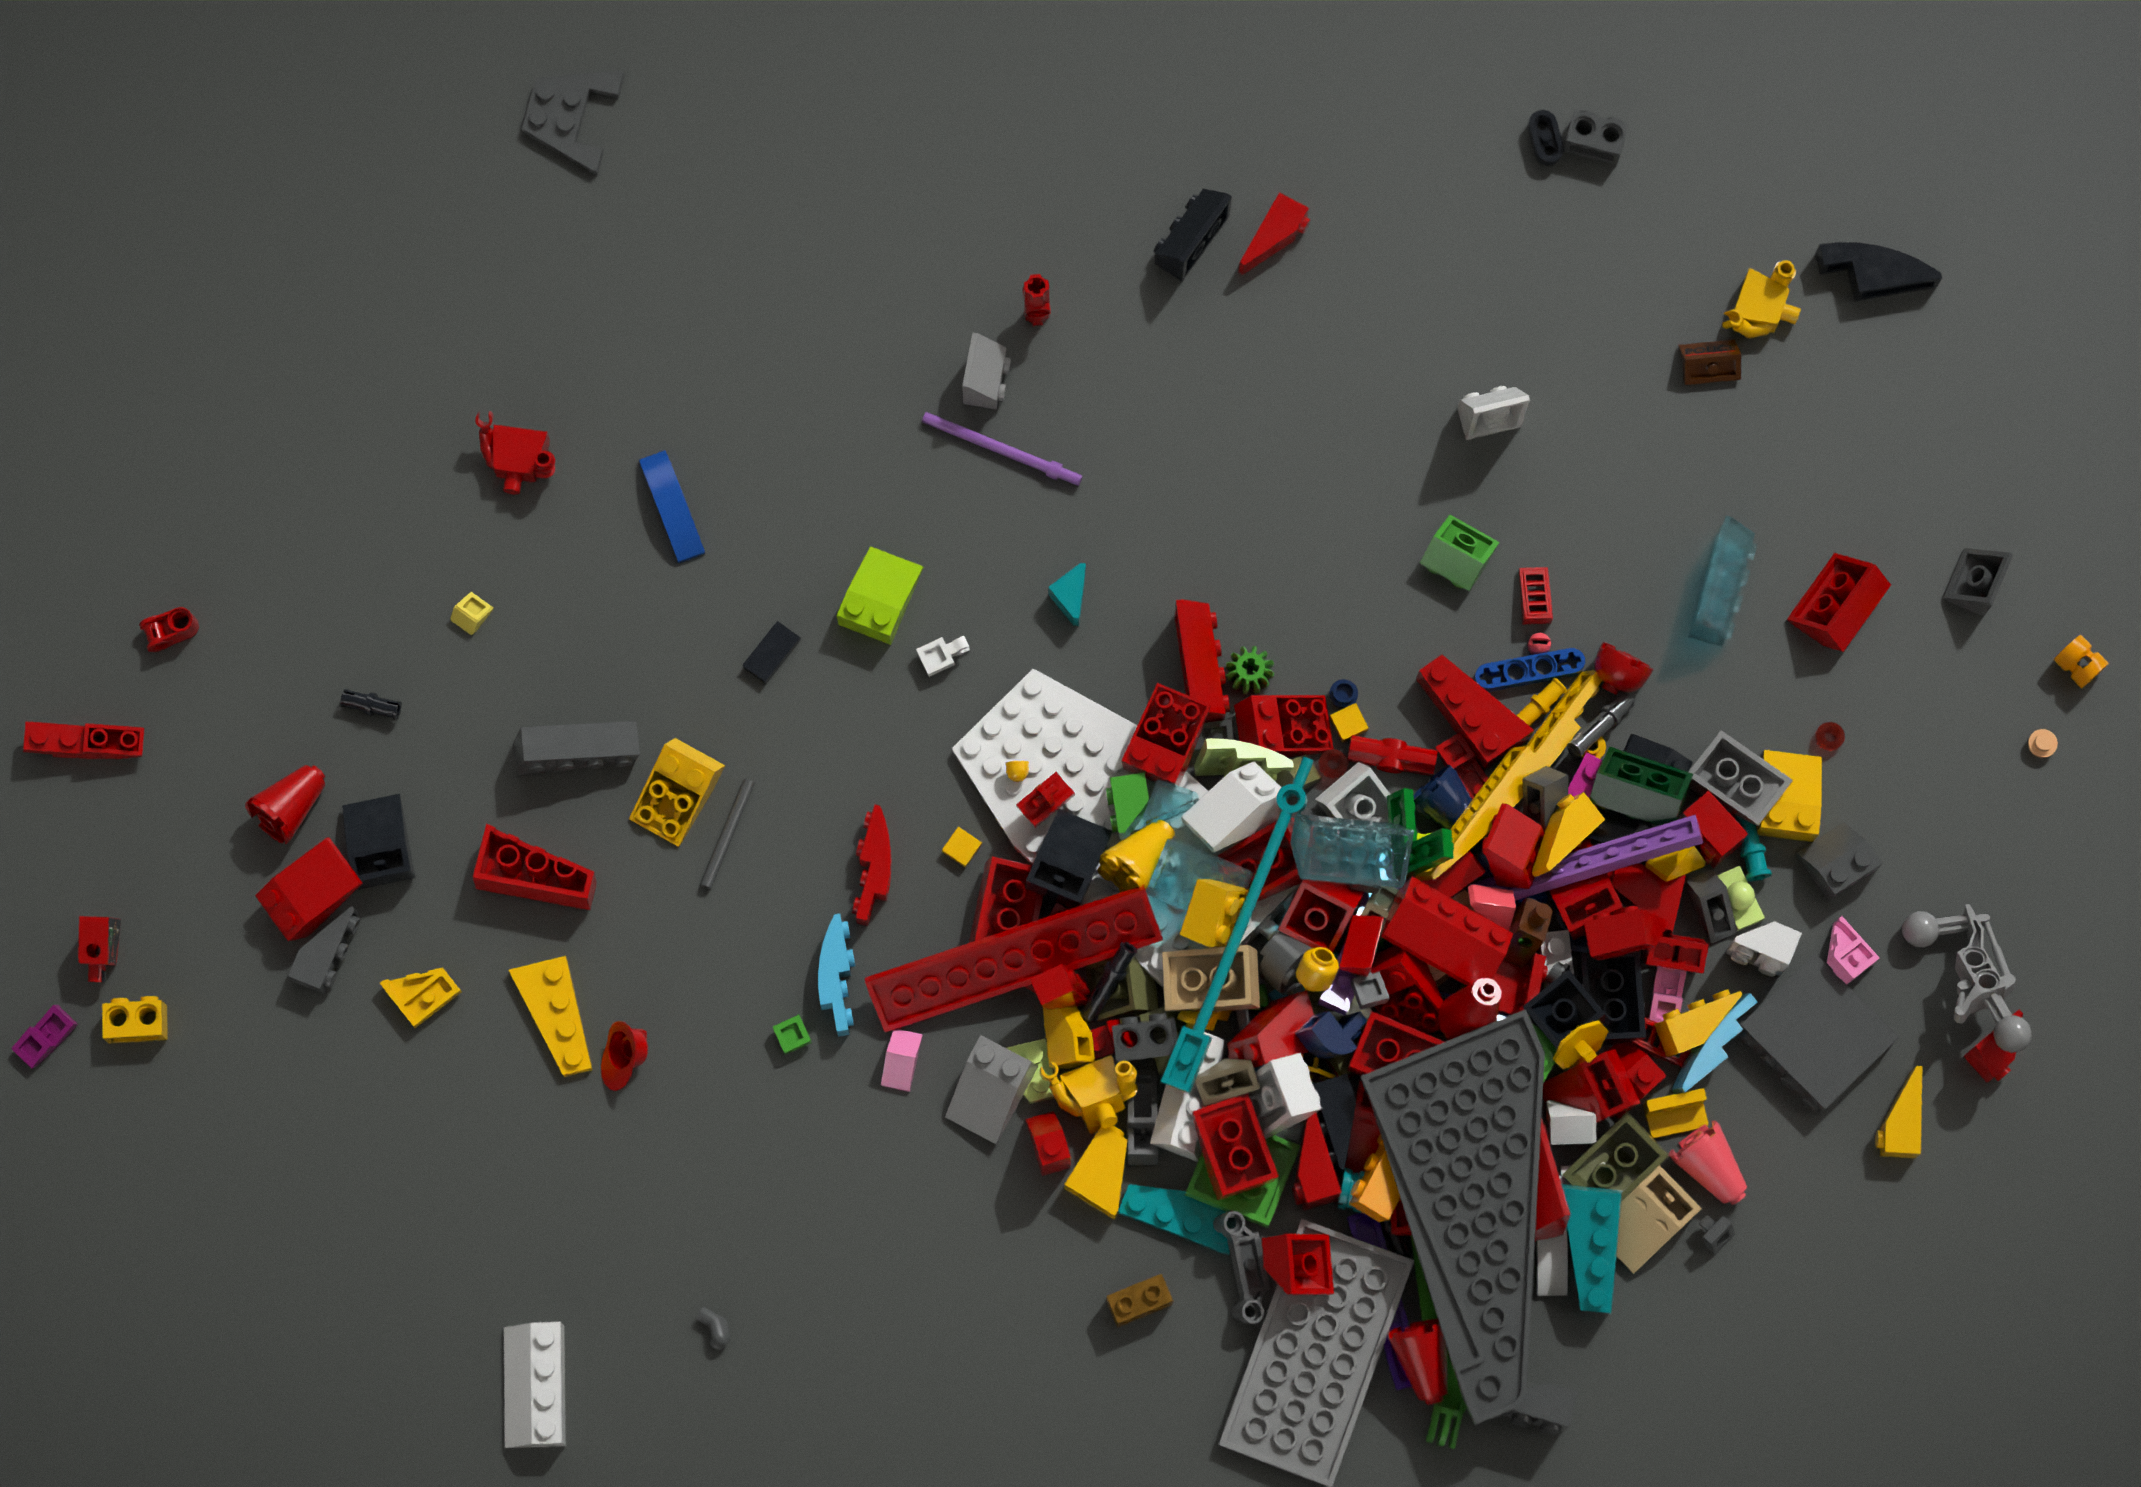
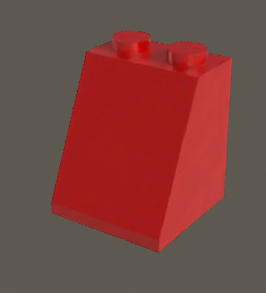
M1345 872L1303 879L1278 930L1311 948L1323 947L1333 953L1365 892L1350 889L1348 874Z
M1307 990L1271 1001L1227 1044L1229 1059L1251 1060L1255 1068L1265 1065L1272 1060L1309 1052L1295 1035L1314 1015Z

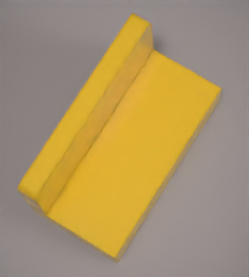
M1704 1088L1646 1100L1643 1108L1652 1138L1693 1131L1704 1124L1708 1126L1709 1123L1704 1107V1102L1707 1100Z

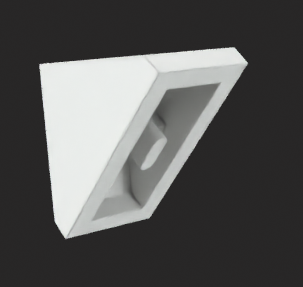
M1552 1100L1546 1101V1128L1551 1145L1596 1142L1595 1113Z

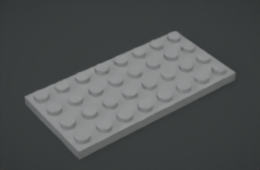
M1301 1219L1296 1234H1329L1334 1294L1287 1295L1277 1284L1219 1446L1322 1485L1333 1487L1414 1260Z

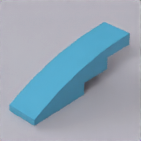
M1751 993L1742 995L1706 1042L1692 1049L1671 1089L1674 1094L1688 1091L1729 1057L1722 1046L1743 1030L1736 1020L1757 1003Z

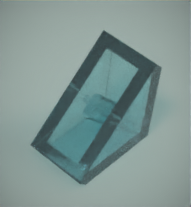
M1157 779L1143 815L1144 825L1147 826L1152 822L1155 823L1157 820L1166 821L1188 811L1199 801L1197 792Z

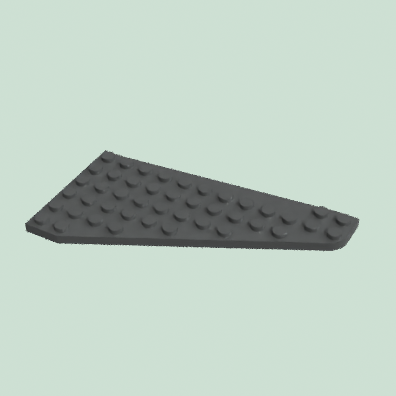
M1526 1009L1360 1077L1372 1105L1461 1395L1474 1425L1516 1408L1523 1400L1527 1389L1545 1053Z

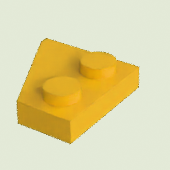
M443 967L429 970L422 974L414 973L403 978L386 979L380 982V985L414 1028L418 1027L462 992Z

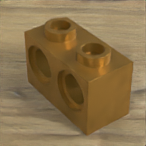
M1162 1273L1106 1296V1302L1117 1328L1173 1304V1299Z

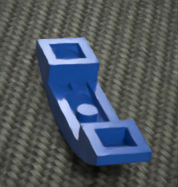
M666 450L640 459L639 463L650 487L678 563L705 554Z

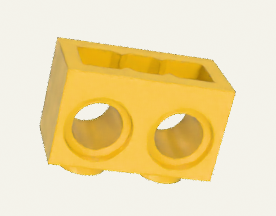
M144 996L140 998V1001L129 1002L128 998H113L111 1003H103V1039L109 1044L168 1040L167 1005L162 1000H158L157 996ZM148 1012H156V1019L153 1023L148 1025L143 1023V1018ZM125 1013L127 1016L126 1022L121 1026H114L115 1017L118 1014Z

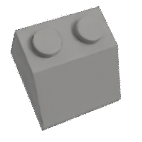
M973 332L962 385L963 404L997 410L998 401H1004L1006 384H1002L1003 374H1009L1011 358L1007 357V347Z

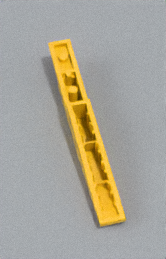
M1595 670L1584 671L1578 675L1526 746L1514 747L1508 751L1450 829L1452 830V841L1454 844V858L1415 876L1416 879L1420 881L1435 880L1491 830L1493 817L1498 814L1502 803L1514 807L1523 798L1522 778L1553 764L1581 728L1575 719L1582 714L1583 706L1588 699L1592 698L1599 691L1598 686L1602 680L1598 677Z

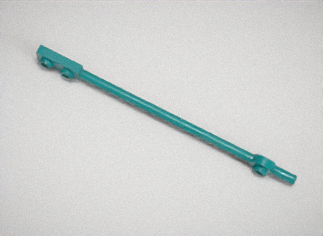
M1302 758L1293 783L1283 786L1277 793L1276 800L1281 809L1280 815L1194 1027L1190 1029L1183 1026L1161 1079L1163 1084L1189 1094L1193 1088L1212 1041V1037L1204 1034V1031L1292 815L1300 814L1307 806V796L1303 787L1314 762L1310 758ZM1290 797L1298 798L1295 805L1288 804Z

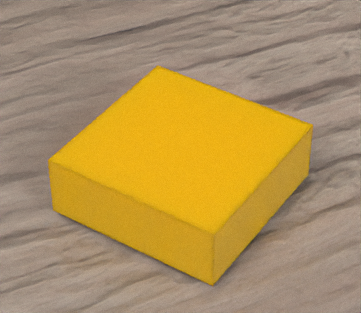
M1356 703L1331 714L1329 717L1342 743L1351 739L1352 735L1358 736L1369 729Z
M957 827L943 847L942 852L966 868L982 846V842L960 827Z

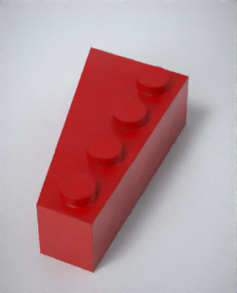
M1440 655L1418 671L1416 680L1456 734L1461 733L1484 771L1505 757L1511 748L1519 747L1531 739L1534 732L1533 728L1444 655Z
M486 823L473 874L476 889L591 910L597 885L594 871L563 857L554 856L536 845L534 847L521 841L520 838L512 834H505L496 830V827Z

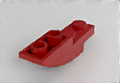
M25 721L23 752L53 754V757L138 758L142 757L144 728L85 723V726Z
M874 804L872 812L867 811L863 828L867 829L865 840H859L856 850V856L860 857V865L869 868V870L864 869L860 880V886L864 887L861 898H855L852 914L856 915V923L864 926L869 925L875 899L887 902L892 873L889 832L880 805Z

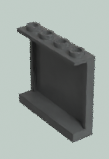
M1815 953L1740 1025L1743 1030L1739 1032L1740 1035L1738 1036L1747 1047H1754L1761 1054L1760 1060L1769 1069L1775 1068L1782 1075L1781 1081L1790 1090L1796 1089L1803 1096V1103L1811 1111L1815 1112L1817 1110L1820 1114L1899 1038Z

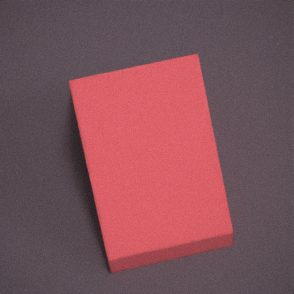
M1474 884L1469 886L1470 905L1476 913L1509 931L1516 910L1513 890Z

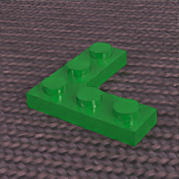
M1403 788L1387 796L1392 880L1404 881L1454 858L1452 830L1442 828L1417 839L1413 789Z

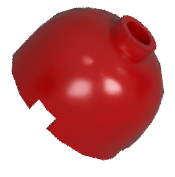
M1603 641L1594 660V670L1603 681L1601 687L1617 695L1619 690L1631 693L1642 688L1654 669L1625 651L1615 650V646Z

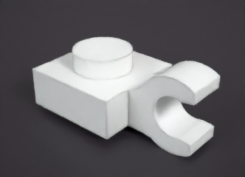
M964 636L948 644H945L941 637L916 649L929 677L954 666L955 663L952 657L970 651Z

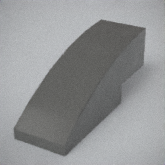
M1136 1070L1137 1077L1135 1083L1138 1086V1091L1133 1098L1127 1100L1128 1166L1158 1165V1146L1150 1144L1158 1115L1157 1070Z

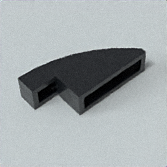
M1860 242L1819 244L1815 253L1820 275L1847 270L1854 302L1937 288L1942 280L1941 272L1923 261L1898 250L1880 245Z

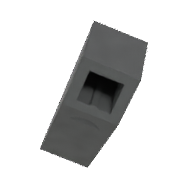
M350 906L298 950L288 973V978L292 982L325 994L327 987L331 988L337 977L336 966L339 960L343 961L349 949V945L346 944L349 936L356 933L360 924L359 913L354 907Z

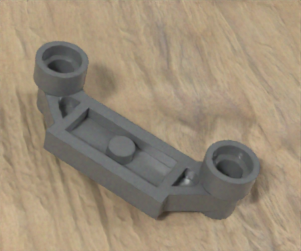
M1228 1211L1217 1216L1214 1219L1213 1226L1217 1232L1222 1233L1227 1238L1239 1293L1238 1302L1232 1308V1316L1235 1320L1245 1324H1255L1262 1319L1264 1314L1261 1304L1265 1292L1271 1291L1267 1271L1264 1269L1259 1232H1251L1245 1226V1219L1241 1213Z

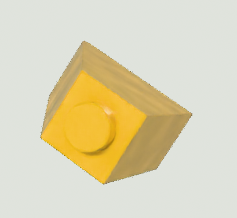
M1101 1126L1065 1182L1064 1189L1115 1220L1118 1214L1127 1139L1123 1138L1125 1133L1115 1126L1103 1128Z

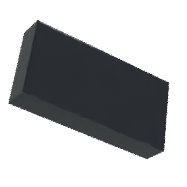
M777 621L742 666L766 684L800 642L801 638Z

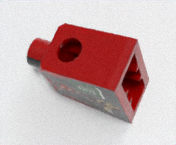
M79 916L78 962L79 964H89L88 982L105 983L106 965L116 966L121 919ZM100 947V955L97 957L96 950Z

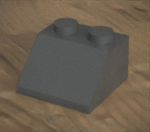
M1845 822L1796 853L1828 901L1836 898L1877 871L1883 864L1867 840Z

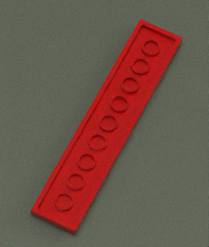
M1143 885L1140 888L1135 887L865 977V985L884 1032H889L1032 984L1031 978L1060 964H1063L1069 970H1075L1114 957L1121 942H1128L1138 949L1163 941V936Z

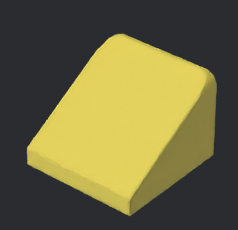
M470 592L454 606L450 619L464 631L473 635L494 608Z

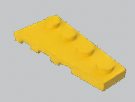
M562 956L509 969L562 1075L567 1077L593 1070L567 957Z

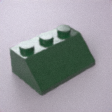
M1609 747L1596 774L1590 800L1601 809L1614 810L1625 814L1628 818L1641 819L1657 827L1678 820L1693 773Z

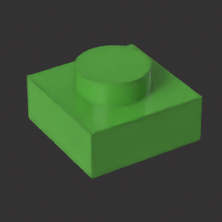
M800 1015L773 1026V1030L785 1055L812 1043Z

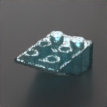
M1173 837L1167 839L1146 892L1147 895L1187 911L1197 879H1213L1247 889L1254 872Z

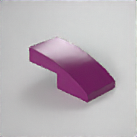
M52 1005L34 1027H29L11 1049L28 1066L35 1068L64 1041L78 1023L59 1005Z

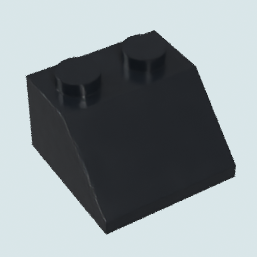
M1570 970L1566 971L1522 1006L1556 1049L1560 1042L1580 1025L1597 1020L1605 1027L1611 1023L1603 1010Z

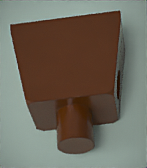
M1526 897L1516 906L1509 929L1513 936L1504 960L1523 968L1540 948L1546 938L1553 913L1547 904ZM1520 938L1524 939L1522 944L1518 941Z

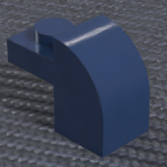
M1326 1011L1313 1015L1295 1035L1312 1055L1322 1059H1330L1348 1054L1357 1048L1352 1040L1359 1036L1361 1033L1360 1028L1366 1023L1367 1019L1359 1011L1345 1015L1337 1022L1331 1012Z

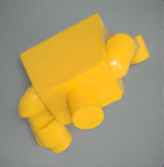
M1787 260L1778 262L1774 267L1771 278L1749 268L1735 308L1724 312V315H1727L1730 320L1722 322V327L1724 329L1733 328L1736 332L1750 339L1774 333L1779 320L1796 324L1801 308L1786 304L1790 291L1788 286L1796 275L1793 263Z
M1112 1055L1061 1074V1080L1057 1078L1058 1066L1056 1063L1050 1061V1065L1054 1069V1074L1051 1076L1044 1073L1042 1066L1040 1068V1076L1050 1082L1049 1088L1061 1109L1075 1117L1081 1116L1085 1123L1099 1120L1103 1128H1110L1117 1123L1118 1119L1115 1113L1123 1111L1125 1108L1124 1101L1133 1098L1138 1091V1086L1135 1083L1137 1077L1135 1067L1129 1061H1120L1115 1066Z

